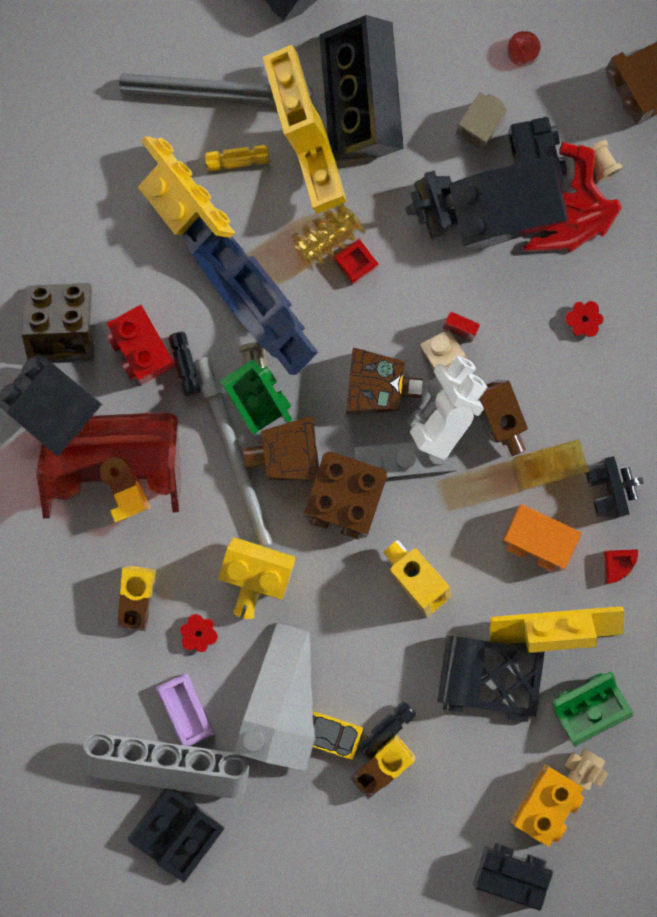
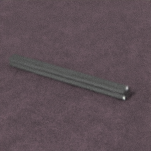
M126 73L121 74L119 78V89L122 93L275 104L270 84ZM307 87L312 103V89Z

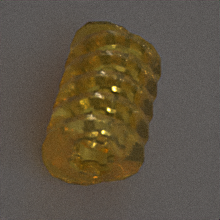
M343 204L334 207L335 213L330 210L323 212L324 221L316 217L313 220L314 229L308 225L302 227L303 236L296 232L291 235L295 251L311 271H313L311 260L314 259L321 265L324 263L322 252L327 253L331 257L335 255L332 245L335 244L341 249L345 248L343 237H347L352 242L355 241L354 229H357L362 234L366 233L358 217Z

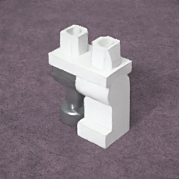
M456 356L449 367L438 364L435 368L434 373L436 376L428 382V392L431 396L423 411L415 410L408 419V423L412 427L410 433L419 450L445 460L472 423L474 414L479 416L483 411L484 407L479 398L487 389V386L483 380L473 375L476 368L471 361L461 356Z

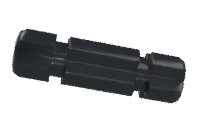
M173 333L169 335V342L171 348L175 351L173 352L178 377L182 379L180 383L182 392L185 396L196 395L200 393L198 379L195 378L197 374L190 348H187L189 343L186 333Z
M401 702L394 709L395 713L393 715L389 713L370 731L372 733L371 736L368 737L366 735L359 741L358 747L367 757H373L380 750L378 747L381 744L383 746L386 745L403 729L401 725L404 722L408 724L416 716L415 711L406 702Z

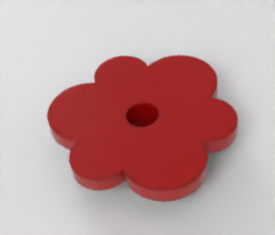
M588 301L585 304L576 302L573 305V310L566 314L565 321L567 325L573 327L572 332L574 335L580 336L584 334L587 337H594L598 333V325L603 323L604 317L599 314V306L596 302ZM585 317L587 322H583L582 318Z
M199 614L191 615L187 620V624L180 627V633L184 636L182 638V646L186 650L196 648L198 652H205L208 645H213L218 640L217 632L212 629L214 622L209 618L203 620ZM198 630L202 632L200 637L196 636Z

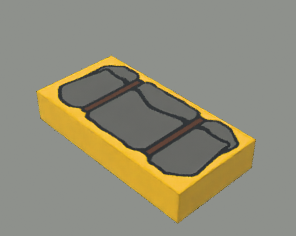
M313 711V726H315L313 747L353 760L363 727Z

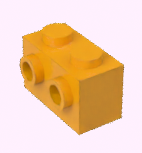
M544 764L510 822L515 827L550 847L553 841L558 843L565 833L567 825L563 823L569 813L575 814L584 800V796L581 793L584 788Z

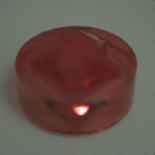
M529 31L517 32L509 40L507 47L508 57L517 65H530L538 58L541 49L540 41L535 34Z

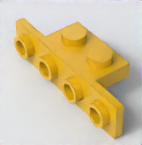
M145 136L141 142L157 161L158 165L139 184L138 188L175 235L182 236L200 216L216 236L231 238L235 232L229 226L230 219L210 202L211 196L207 190L194 182L191 178V170L174 157L172 146L162 138L155 139Z
M622 606L494 616L489 619V640L504 644L527 642L529 653L597 647L598 636L621 635L623 633L624 609Z

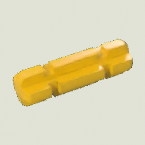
M267 145L254 146V149L250 150L249 147L223 150L221 154L218 151L207 152L205 154L206 167L208 171L221 170V167L226 169L247 167L255 162L256 165L269 163Z

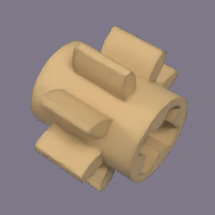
M585 748L580 756L572 752L564 765L571 769L567 778L587 790L591 789L593 783L601 787L609 774L602 769L606 761Z

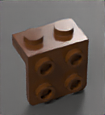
M657 41L628 57L625 56L624 52L611 57L605 69L606 76L610 85L620 95L626 113L633 118L636 125L656 116Z
M326 452L322 457L304 512V516L310 518L308 524L328 530L330 524L342 528L341 535L359 540L361 535L367 537L387 479L386 470L334 452Z

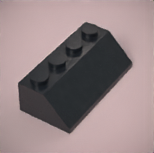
M364 15L319 34L327 131L335 161L382 157L404 149L393 22Z

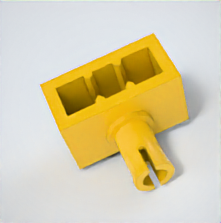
M233 537L226 549L218 580L241 587L233 613L241 617L246 605L247 608L243 619H253L260 593L282 600L288 587L296 557Z

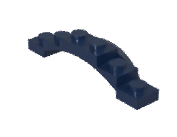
M199 216L182 235L188 244V250L225 303L249 333L272 357L279 360L290 375H297L318 351L302 332L305 327L290 310L291 302L256 258L248 256L233 236L231 238L216 236Z

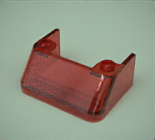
M167 412L95 415L90 418L58 457L42 444L36 478L43 519H50L53 499H71L80 492L82 482L103 481L100 477V467L105 460L113 457L127 459L133 466L137 478L147 479L148 488L151 491L160 495L170 494L172 513L179 512L181 470L178 418L174 414Z

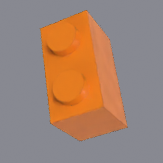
M520 504L517 506L501 542L508 545L506 551L523 559L526 554L538 559L537 566L554 573L556 568L559 570L566 569L582 532Z

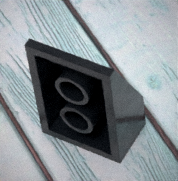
M552 156L477 173L449 183L463 247L482 250L569 221L555 160Z
M39 352L35 357L26 361L19 376L13 383L6 385L0 393V408L57 457L102 405V403Z

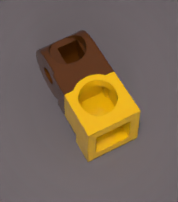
M113 457L108 458L102 463L100 477L105 484L110 486L118 504L117 508L110 510L115 523L151 508L133 466L127 459Z
M129 565L122 568L118 628L146 631L156 569Z
M396 734L373 757L365 762L350 779L364 796L369 799L415 762L416 756Z

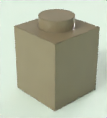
M479 92L459 122L456 134L479 149L484 150L504 120L507 109L503 107L504 104L497 97L490 94L485 96Z

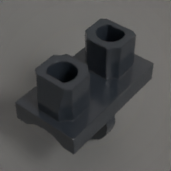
M435 171L426 172L422 179L414 183L416 191L410 193L413 203L405 208L408 216L417 215L420 224H427L431 238L441 236L449 228L458 224L454 205L446 207L443 198L451 195L449 183H452L450 176H436Z
M615 456L604 458L600 461V464L585 470L589 487L606 484L609 496L593 500L597 517L614 516L616 519L630 515L623 489L626 490L628 501L638 499L635 486L644 484L642 477L633 479L630 467L620 469L623 482H621Z

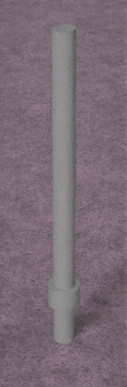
M208 357L197 359L195 362L203 382L201 389L205 400L209 399L259 545L264 547L273 544L221 394L224 392L220 381L215 379Z

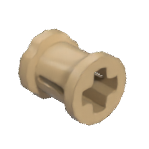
M606 139L590 147L595 151L596 155L594 171L597 175L595 178L597 183L606 181L623 169L622 164L616 163L607 148L609 143Z

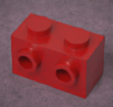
M142 304L106 323L111 331L106 334V337L115 352L120 349L123 352L127 361L121 364L131 381L137 378L140 384L144 385L176 367Z

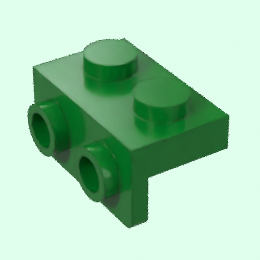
M252 359L220 380L221 385L253 435L279 417H282L286 423L293 420L287 411L291 404L281 390L276 392L273 385L277 383V380L267 366L261 368Z
M612 672L604 675L603 673L596 674L590 677L585 685L575 690L567 689L561 692L556 697V700L552 702L554 714L573 747L633 717V711L618 688Z

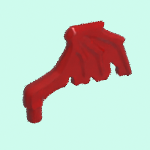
M566 142L561 143L559 155L573 158L575 166L574 176L570 184L572 188L576 189V192L562 193L569 221L545 229L556 231V234H551L545 238L532 237L529 243L523 246V251L567 249L568 253H571L597 235L605 236L622 210V206L618 199H606L594 184L593 170L596 155L593 149L581 144L577 146Z

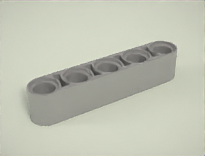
M105 733L92 734L84 742V769L88 775L95 778L227 798L242 796L247 789L249 762L242 755Z

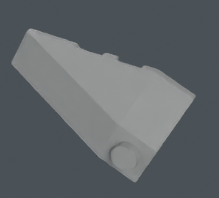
M277 622L243 718L234 751L235 754L270 764L307 771L315 741L310 631Z

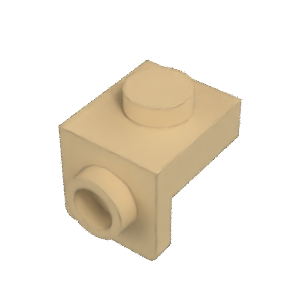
M449 329L420 344L422 353L433 370H435L438 364L449 367L456 356L467 359Z

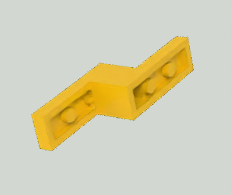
M289 45L263 56L283 133L298 155L313 210L316 214L346 203V196L326 128L311 103L297 51L293 45Z

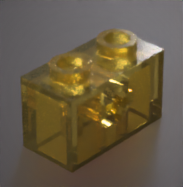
M580 439L516 456L510 461L519 493L577 477L589 471Z

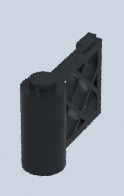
M447 635L437 702L443 703V710L463 713V706L508 712L507 719L528 722L529 716L536 717L545 651L529 653L528 647ZM486 648L497 649L505 659V662L492 672L484 663ZM505 651H511L516 653L513 656L509 657ZM524 653L535 655L533 670L523 676L513 662ZM509 665L519 681L505 691L495 678V675ZM484 670L487 676L482 679V672ZM532 677V682L530 686L527 681ZM491 680L501 695L490 703L479 701L480 687ZM522 684L530 694L528 708L516 707L508 696ZM505 699L509 705H502L498 703Z

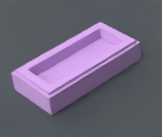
M187 673L156 687L181 745L191 746L214 735Z

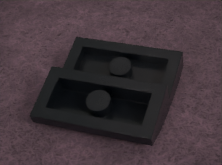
M164 788L127 839L129 843L153 858L157 865L185 883L225 827L178 790Z

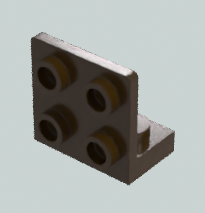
M90 283L32 285L26 287L21 336L27 360L35 357L38 352L48 360L94 357V346L90 330L92 296Z

